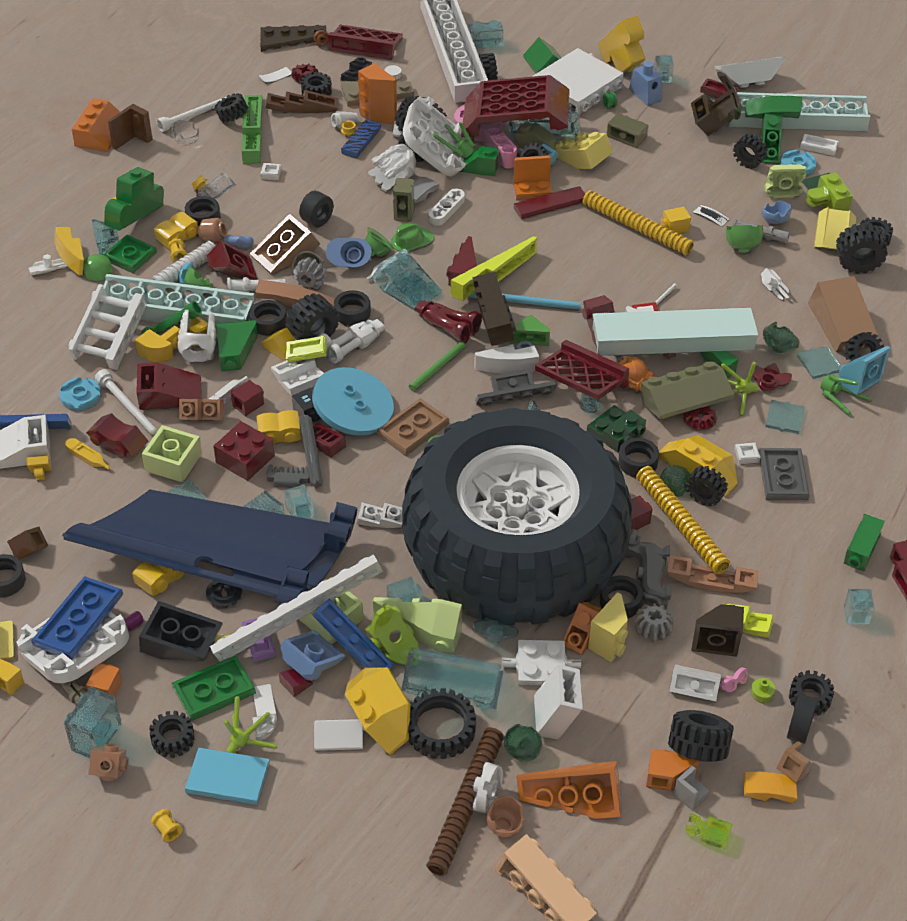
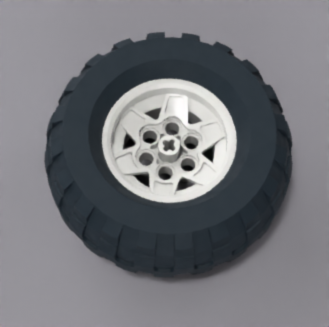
M507 408L493 412L486 411L471 415V418L465 421H457L445 428L443 436L434 437L425 446L424 452L417 459L405 487V496L402 503L404 541L411 557L413 556L414 564L427 586L436 589L440 599L462 604V608L466 610L468 616L480 620L484 618L497 620L498 624L515 625V622H530L532 625L548 622L549 618L557 615L562 617L571 615L576 612L579 603L593 601L601 593V590L606 586L613 574H615L625 557L627 544L630 539L632 500L616 456L613 452L604 448L603 441L597 435L583 430L577 422L540 410Z

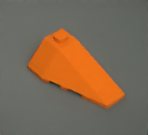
M617 761L591 763L516 776L520 801L544 807L550 806L569 813L575 812L594 819L621 817L620 780Z

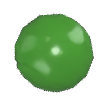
M93 254L87 257L83 263V272L87 280L102 281L106 279V274L113 273L110 260L102 254Z
M192 267L188 268L185 275V284L213 287V283H210L208 278L204 280V277H201V272Z

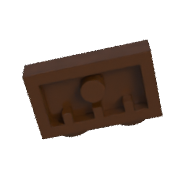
M131 104L108 120L112 147L115 150L134 137L146 143L153 140L149 112L135 104Z

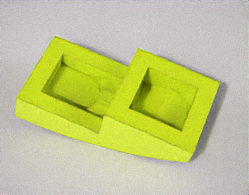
M735 605L744 607L743 633L769 638L774 622L773 615L750 612V606Z

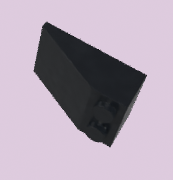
M158 601L139 635L140 652L159 659L205 661L211 649L210 646L213 645L223 622Z

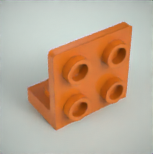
M550 156L519 157L514 159L513 187L516 200H528L553 193L550 184Z

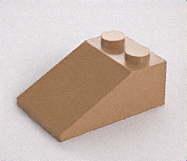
M289 214L250 254L271 274H274L292 265L299 253L303 251L313 252L320 243L307 228Z

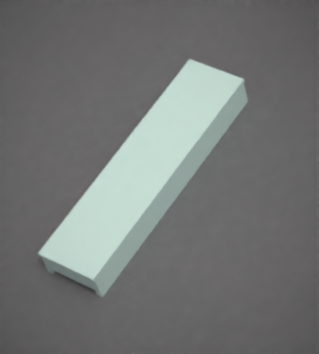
M737 92L739 98L742 99L741 116L738 120L733 119L729 122V127L762 128L763 119L745 117L746 100L767 96H802V100L808 99L811 101L808 106L802 101L799 119L782 117V129L868 131L870 115H868L866 96ZM826 100L828 104L824 106V104L819 101ZM843 100L845 105L841 107V104L837 101ZM861 101L863 104L861 107H859L858 104L854 102Z
M106 274V281L103 285L107 296L127 301L132 300L135 293L142 294L146 302V308L140 320L162 322L184 309L185 305L195 301L202 310V314L199 317L207 323L209 311L213 312L216 330V324L250 321L249 311L255 304L254 293ZM115 280L119 284L111 285L110 281ZM135 283L138 286L130 288L128 284ZM152 285L157 289L148 290L147 286ZM172 288L175 291L168 293L165 289ZM190 290V291H192L194 294H190V295L187 296V295L184 293V291ZM210 293L212 296L205 298L202 294ZM227 295L231 299L224 301L221 297ZM247 298L250 302L247 305L242 303L240 299ZM103 303L99 312L122 317L125 316L128 309Z
M751 308L593 314V331L597 344V354L601 356L755 350L758 337Z

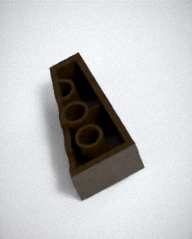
M491 272L472 277L480 312L491 346L515 341L513 333L517 332L506 297L501 293L496 273Z

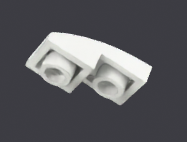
M362 502L356 524L377 528H399L402 526V507L384 503L383 508Z

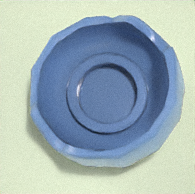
M776 201L773 206H769V203H767L762 209V216L770 224H784L790 218L792 206L783 201Z

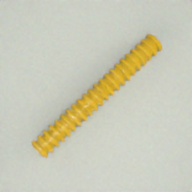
M592 190L586 192L583 197L584 205H588V207L600 213L602 212V214L614 220L616 219V221L628 227L630 226V228L635 229L637 232L639 231L645 236H649L651 239L654 238L655 241H659V243H663L675 251L678 250L679 253H683L685 256L693 249V240H689V238L679 235L677 232L674 233L673 230H669V228H665L653 220L650 221L649 218H645V216H641L639 213L631 211L614 201L612 202V200L598 195V193Z
M646 466L640 469L636 479L647 490L658 506L661 507L672 523L675 524L687 541L690 542L691 546L708 564L710 569L715 574H721L726 571L730 566V560L723 554L715 542L711 540L706 531L696 522L695 518L692 517L685 506L682 505L674 493L660 479L653 468Z

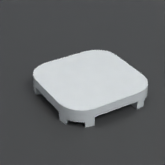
M419 96L408 108L403 127L404 139L414 152L446 176H454L465 167L464 157H459L457 153L436 139L433 134H437L457 149L459 143L445 128V124H448L461 140H466V138H461L462 130L459 123L454 124L432 106L434 99L429 96L426 99Z
M109 612L72 660L63 653L56 655L33 646L31 640L48 619L34 628L26 624L20 629L22 634L16 643L23 658L48 680L54 683H66L81 677L118 652L126 645L129 639V631L121 614L116 616Z

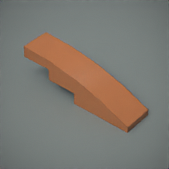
M260 279L255 292L256 298L273 299L282 303L283 306L289 307L296 304L300 298H304L306 295L310 296L312 293L322 295L333 306L335 300L300 286Z

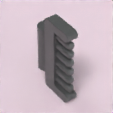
M268 465L267 481L274 482V486L300 487V483L309 482L307 466L305 469L301 467L300 473L299 467H296L294 473V467H290L289 471V467L284 469L281 466L278 472V467L275 466L273 472V465Z

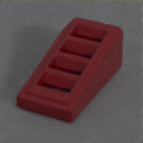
M318 423L313 426L316 447L330 458L346 447V439L340 433Z

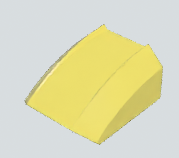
M828 207L821 210L817 219L814 247L837 250L836 240L840 237L839 234L845 232V228H850L856 224V216L850 210L842 211L829 209Z

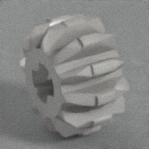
M309 257L299 261L293 271L295 274L294 279L298 281V285H302L310 290H318L327 277L325 274L326 269L322 268V263L318 264L316 259L311 260Z
M653 603L651 607L645 604L643 609L637 611L634 624L638 635L644 634L645 640L650 637L655 642L657 638L664 640L666 635H670L674 619L671 616V610H665L664 605L658 607Z

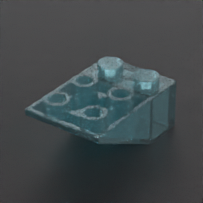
M405 248L379 266L371 277L383 292L414 311L416 305L422 300L426 302L431 301L442 292L439 286Z

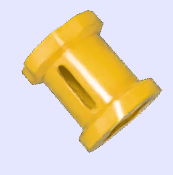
M173 239L168 243V250L171 251L170 256L174 263L187 255V252L184 250L185 244L181 239Z
M167 808L156 812L151 818V824L162 833L161 838L164 842L174 841L183 832L182 826L173 820L171 811Z

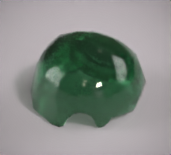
M670 465L662 471L660 479L663 480L675 496L680 497L684 495L687 489L685 484L691 473L680 465Z
M516 724L507 730L504 736V747L509 756L514 760L531 762L541 753L543 748L542 737L532 726Z

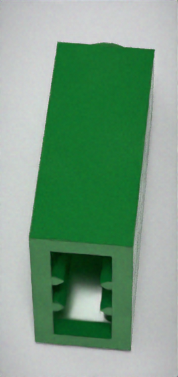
M256 320L216 324L221 371L242 369L258 338Z

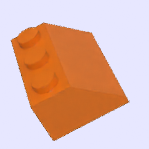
M375 63L359 70L358 97L360 115L376 123L394 124L397 113V80Z
M92 98L72 127L74 145L108 152L112 146L108 120L120 113V111L109 101Z

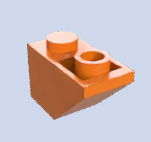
M589 602L579 603L563 640L565 641V647L581 655L586 651L589 646L591 621L602 610L601 608Z
M651 749L646 787L671 791L675 788L677 779L691 766H694L696 774L698 773L700 761L687 758L675 752H669L665 749Z

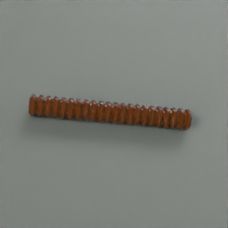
M488 727L484 730L468 771L463 778V783L460 785L449 815L446 817V821L440 831L441 834L438 836V840L426 864L428 870L433 874L444 876L448 873V868L451 866V862L460 845L459 842L462 840V835L465 833V829L471 819L470 816L473 814V804L477 796V792L473 790L475 779L477 776H482L483 767L486 762L494 764L499 748L504 741V734L496 728Z

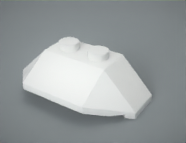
M785 57L715 66V70L726 74L731 83L739 85V88L748 87L749 83L763 85L765 81L773 78L784 63Z

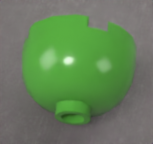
M763 225L726 226V239L732 248L739 249V253L750 252V249L756 248L762 241Z

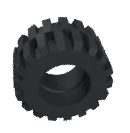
M860 223V225L854 224L850 228H845V232L839 234L840 237L836 240L839 261L845 270L848 269V272H855V274H860V272H863V274L868 273L867 271H874L876 267L882 265L881 262H885L888 255L883 232L881 229L879 230L878 226H872L871 223L867 225L864 223Z
M312 293L310 296L306 295L304 298H300L292 306V309L288 312V317H286L287 323L285 325L296 340L314 338L321 333L331 337L339 325L340 317L336 308L322 295Z
M699 710L678 711L673 715L668 745L678 754L690 759L704 762L722 761L728 757L734 727L724 718L709 712Z

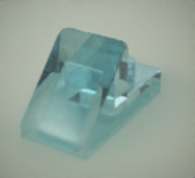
M93 219L92 225L98 252L103 255L106 253V249L109 248V243L119 241L118 231L105 226L102 221Z

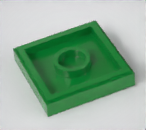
M126 234L103 255L108 257L111 264L134 273L155 255L157 250L156 247Z

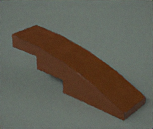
M304 90L303 95L286 91L285 97L268 93L266 109L292 113L332 112L338 109V98Z

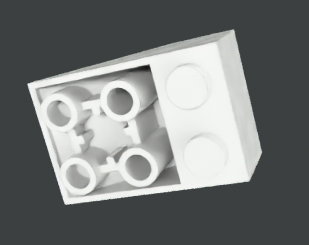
M46 415L24 417L0 430V469L26 466L27 457L49 456L51 461L50 432Z

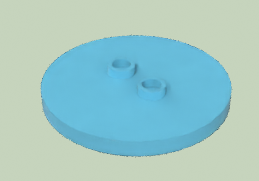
M343 367L325 372L317 380L312 393L313 405L318 415L328 425L343 433L358 436L377 433V430L383 427L393 414V399L387 387L375 376L359 369Z

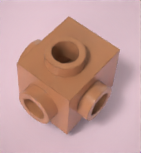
M117 744L98 745L92 749L89 775L101 776V779L105 781H114L116 778H119L128 769L129 757H126L127 749L119 748Z

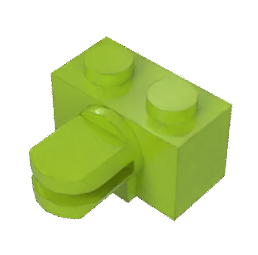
M837 172L820 176L817 188L808 190L806 202L812 207L822 205L824 209L828 207L829 209L849 211L853 195Z

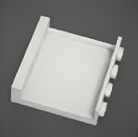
M579 48L533 75H551L570 89L569 103L576 106V116L602 101L603 94L616 92L623 86V73Z

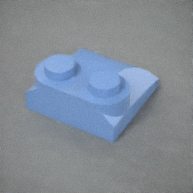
M315 630L285 639L280 647L283 654L282 658L286 664L295 669L306 680L319 679L323 670L344 661L346 658L342 652Z

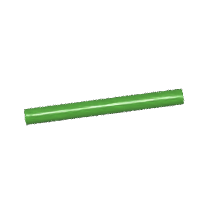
M459 342L409 385L410 390L415 391L465 349V343Z

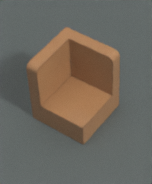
M799 741L785 750L777 766L779 771L796 783L808 775L811 770L808 767L810 760L799 753L803 745Z

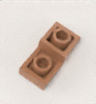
M179 399V419L224 420V399Z

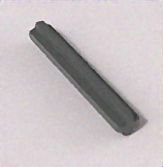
M308 415L300 417L299 422L310 485L317 488L323 484L312 419Z

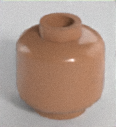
M219 218L204 219L198 227V235L204 242H219L227 234L226 224Z

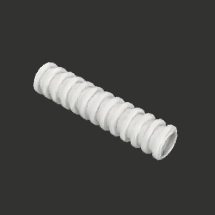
M207 241L201 247L199 246L188 253V255L179 259V261L171 264L170 267L162 270L161 273H157L151 280L177 282L180 271L187 262H192L194 269L200 267V265L208 261L206 255L216 245L211 241Z

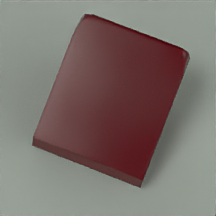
M295 669L279 673L280 683L293 697L313 685L310 680L304 679Z

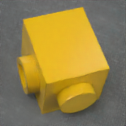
M684 206L663 211L660 224L665 228L667 227L669 230H673L674 233L677 232L679 234L687 233L690 230L691 217Z

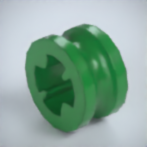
M614 92L603 94V103L607 109L611 108V106H617V97Z

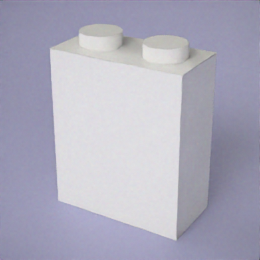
M558 664L535 693L537 736L559 740L583 710L580 669Z

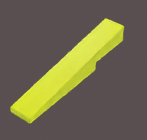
M533 236L451 280V296L464 301L476 291L472 277L495 272L498 282L537 253V237Z

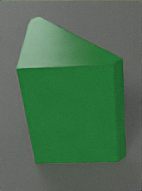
M540 37L523 54V58L536 74L562 58L550 44Z

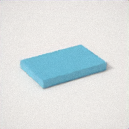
M198 747L185 786V793L257 805L269 768V759Z

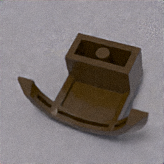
M717 72V75L728 92L715 101H712L704 93L691 102L695 124L707 136L716 132L720 127L731 122L733 119L738 120L741 116L742 106L737 91L727 75L722 72Z

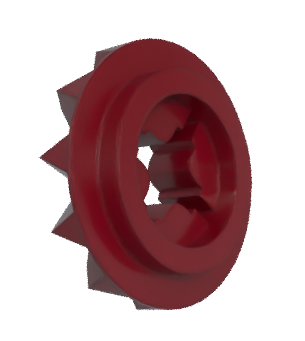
M310 63L307 65H296L295 68H292L291 75L294 80L301 82L304 75L308 76V73L314 74V72H317L318 74V69L314 65L311 66Z
M711 406L684 412V421L688 426L697 430L710 429L716 424V411L711 410ZM699 414H703V417H701V420H699V417H698Z

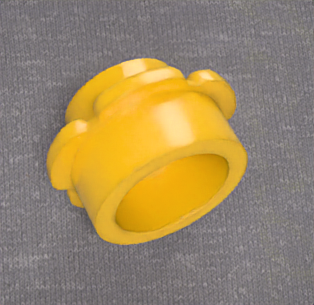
M343 122L341 133L348 137L352 136L358 129L355 122Z
M202 175L199 176L191 184L194 191L199 190L201 192L208 185L206 183L208 179H205Z

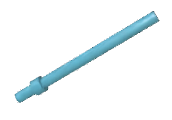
M476 292L468 298H477ZM502 294L505 295L507 302L574 310H580L581 302Z

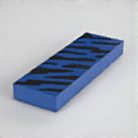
M365 119L341 148V153L358 158L380 131L381 124Z

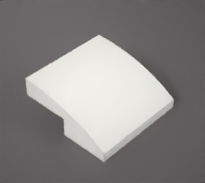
M314 359L295 362L284 361L271 367V371L276 379L291 396L314 387L319 377L324 374L316 367Z

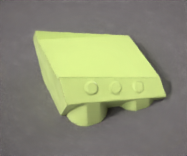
M800 164L772 166L763 190L768 196L773 198H794V196L800 195L803 192L801 182L805 179L807 167Z

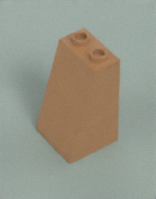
M855 276L817 283L808 304L835 352H844L848 348L845 347L846 343L849 342L848 340L859 333L872 332L871 335H878ZM861 343L858 348L866 349L869 346Z

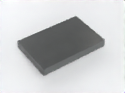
M759 448L765 499L809 500V490L801 448Z

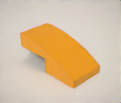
M745 772L743 774L744 796L765 802L770 797L789 803H794L798 799L796 782L786 775L770 772Z

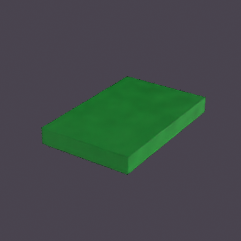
M236 655L171 682L179 701L191 721L235 703L236 696L242 700L256 694L254 685Z

